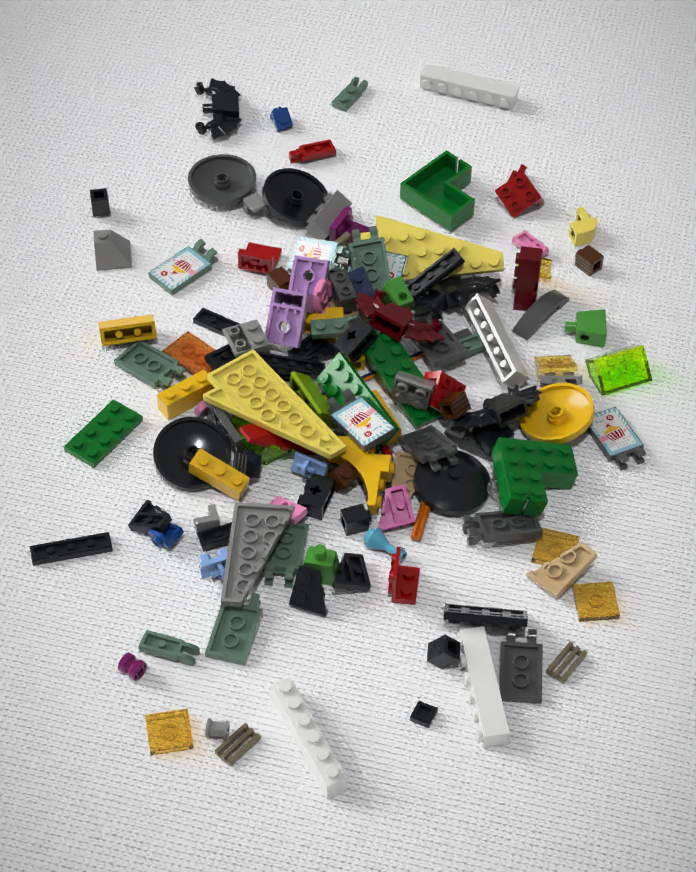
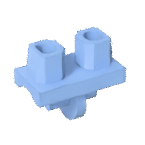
M297 451L290 470L309 478L312 477L313 473L325 476L329 463Z
M227 547L219 549L217 551L218 557L212 559L208 553L199 556L202 579L210 576L212 578L219 576L221 581L224 580L228 553Z

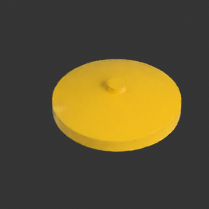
M555 383L538 389V391H541V394L538 396L540 400L536 401L533 407H527L528 416L519 420L523 433L530 440L562 444L577 438L589 428L594 419L595 406L591 395L581 386L571 383Z

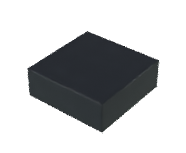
M418 701L410 716V721L430 728L438 713V708Z

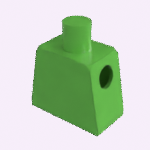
M402 276L385 281L383 292L386 291L383 303L385 305L395 303L402 308L408 307L412 311L414 299Z
M606 310L578 311L575 322L565 321L564 332L575 333V342L605 347L607 337Z
M322 544L308 547L303 565L320 570L322 576L321 583L323 585H333L340 564L337 552L326 549Z

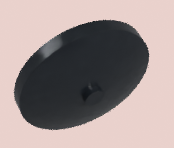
M283 168L272 172L267 177L262 188L263 201L268 210L281 221L295 226H307L309 224L307 220L312 214L316 215V208L321 203H325L323 199L328 195L326 188L316 177L294 168Z
M200 417L176 419L167 424L155 440L153 447L155 468L166 483L179 490L196 492L212 487L210 484L188 472L189 463L199 448L230 465L231 447L227 436L219 426L207 419Z
M457 450L455 456L459 459V463L451 465L447 457L438 459L441 470L435 472L431 469L428 462L422 464L419 461L413 476L414 489L420 500L432 510L449 516H464L478 511L486 503L491 491L490 475L485 466L472 455Z

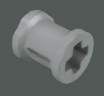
M208 718L205 737L217 736L223 737L226 740L229 736L230 721L218 722Z

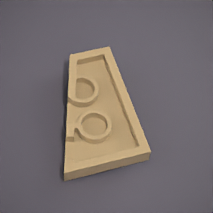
M396 450L394 458L396 473L392 474L391 487L405 484L409 500H411L415 493L413 476L419 460L410 453Z
M581 542L561 553L557 559L545 562L541 568L534 572L531 570L526 575L530 580L558 599L598 556L596 552Z

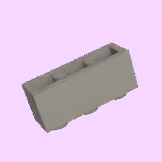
M338 190L333 194L329 193L323 199L325 203H321L316 208V215L312 214L307 220L309 224L305 230L315 239L324 240L329 235V227L345 206L350 207L353 204Z

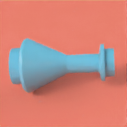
M371 528L364 536L367 549L386 550L390 554H396L397 548L388 542L381 528ZM403 547L401 548L400 562L407 556V552Z

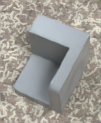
M258 192L243 198V212L246 215L260 211L265 217L269 216V210L263 201V197Z
M215 504L207 506L208 516L193 519L196 534L220 526V519Z

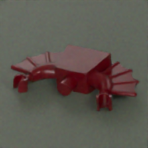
M375 289L373 297L361 292L357 293L358 298L355 299V302L359 305L358 310L362 311L367 318L372 317L370 326L395 340L401 341L402 338H410L417 342L428 341L431 343L437 340H445L443 336L438 334L444 325L440 324L438 319H434L432 324L414 321V314L408 307L402 308L395 303L387 305L383 303L386 291L381 292Z

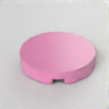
M320 279L316 284L313 294L314 313L323 314L325 313V308L330 307L328 299L332 296V284L327 279Z

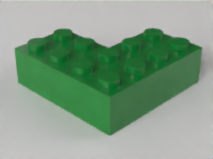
M446 150L400 183V199L451 232L474 215L475 199L460 190L471 182L472 166L462 159L458 160L457 156Z
M499 437L491 451L502 512L505 514L520 515L527 500H529L523 515L540 517L548 503L545 487L571 489L578 476L572 445Z

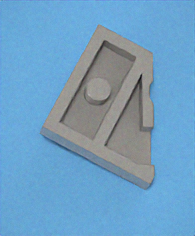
M563 370V373L556 374V371H544V374H539V382L542 384L569 382L583 384L582 376L574 373V370Z

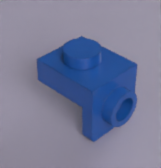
M276 107L271 111L270 119H273L276 131L293 127L287 107Z
M169 523L163 533L152 529L148 533L155 546L170 549L184 531L180 526Z

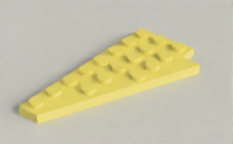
M379 215L375 216L379 238L384 237L386 251L407 255L408 257L403 274L404 282L412 281L452 248L457 250L465 262L447 277L504 271V257L501 251ZM370 232L360 233L361 240L371 238Z
M254 349L207 374V380L214 389L203 394L205 402L330 460L346 451V445Z

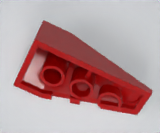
M253 423L242 426L239 429L249 443L265 447L275 445L283 451L292 449L306 455H317V453Z

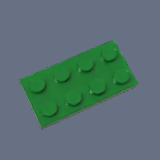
M113 399L64 446V450L92 468H95L143 421V416Z

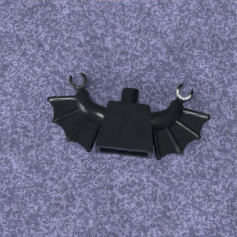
M211 78L210 85L207 88H204L202 82H197V87H194L196 94L202 95L205 93L212 97V103L202 104L203 114L213 113V120L207 122L206 125L203 122H197L195 124L196 130L201 135H204L207 129L210 130L214 140L220 136H228L229 132L236 130L237 125L242 121L239 118L238 97L241 94L235 90V86L227 84L225 80L218 81Z
M455 276L445 278L428 291L429 294L425 293L415 301L416 305L412 307V310L415 311L414 316L418 317L431 312L432 321L434 319L443 320L441 307L449 310L457 306H466L470 300L469 295L489 292L490 297L495 298L497 297L496 294H500L496 283L500 282L501 279L489 276H472L469 278Z
M515 385L514 389L507 387L508 394L502 393L491 399H485L483 409L466 412L456 419L458 422L454 423L452 427H462L465 429L472 427L483 428L486 425L493 424L501 429L528 416L527 407H533V404L540 400L538 396L541 394V391L536 389L537 386L519 391L518 385Z

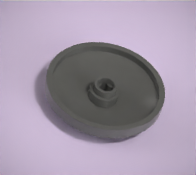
M218 154L203 158L192 166L188 174V186L193 196L204 203L216 206L232 205L243 201V198L253 193L257 183L256 172L253 166L245 159L229 154Z

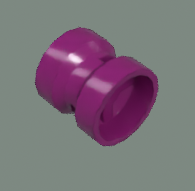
M128 652L120 659L117 668L124 674L128 673L129 677L134 681H138L146 672L147 663L137 660L135 655Z

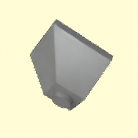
M111 229L93 231L97 271L132 268L130 240Z

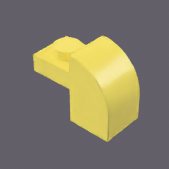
M584 207L577 208L576 219L574 222H570L569 236L574 246L588 244L596 236L597 217L591 218Z

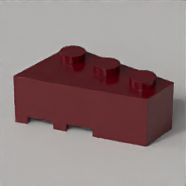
M521 246L520 253H516L515 264H518V266H515L514 277H517V279L513 280L512 289H515L513 310L527 311L537 299L543 251L541 248Z

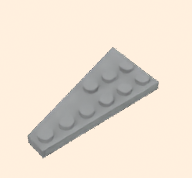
M235 502L221 594V606L242 607L294 513L295 506Z

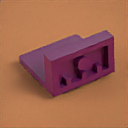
M345 206L329 227V241H335L347 231L351 234L352 243H354L352 230L359 229L360 233L370 232V229L365 225L354 222L352 208Z

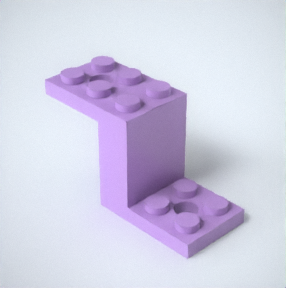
M294 255L288 290L273 287L265 330L269 343L300 348L306 312L314 313V290L320 279L328 278L330 261ZM308 271L313 273V278L310 281H307L305 278ZM283 322L289 324V329L286 332L281 330Z

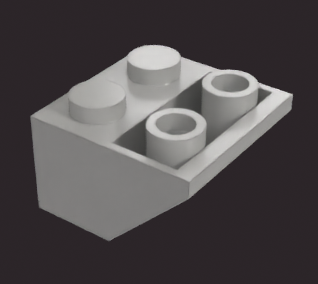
M257 319L222 329L236 358L252 349L270 353V343Z
M399 371L394 380L390 399L411 405L417 409L427 410L435 382Z

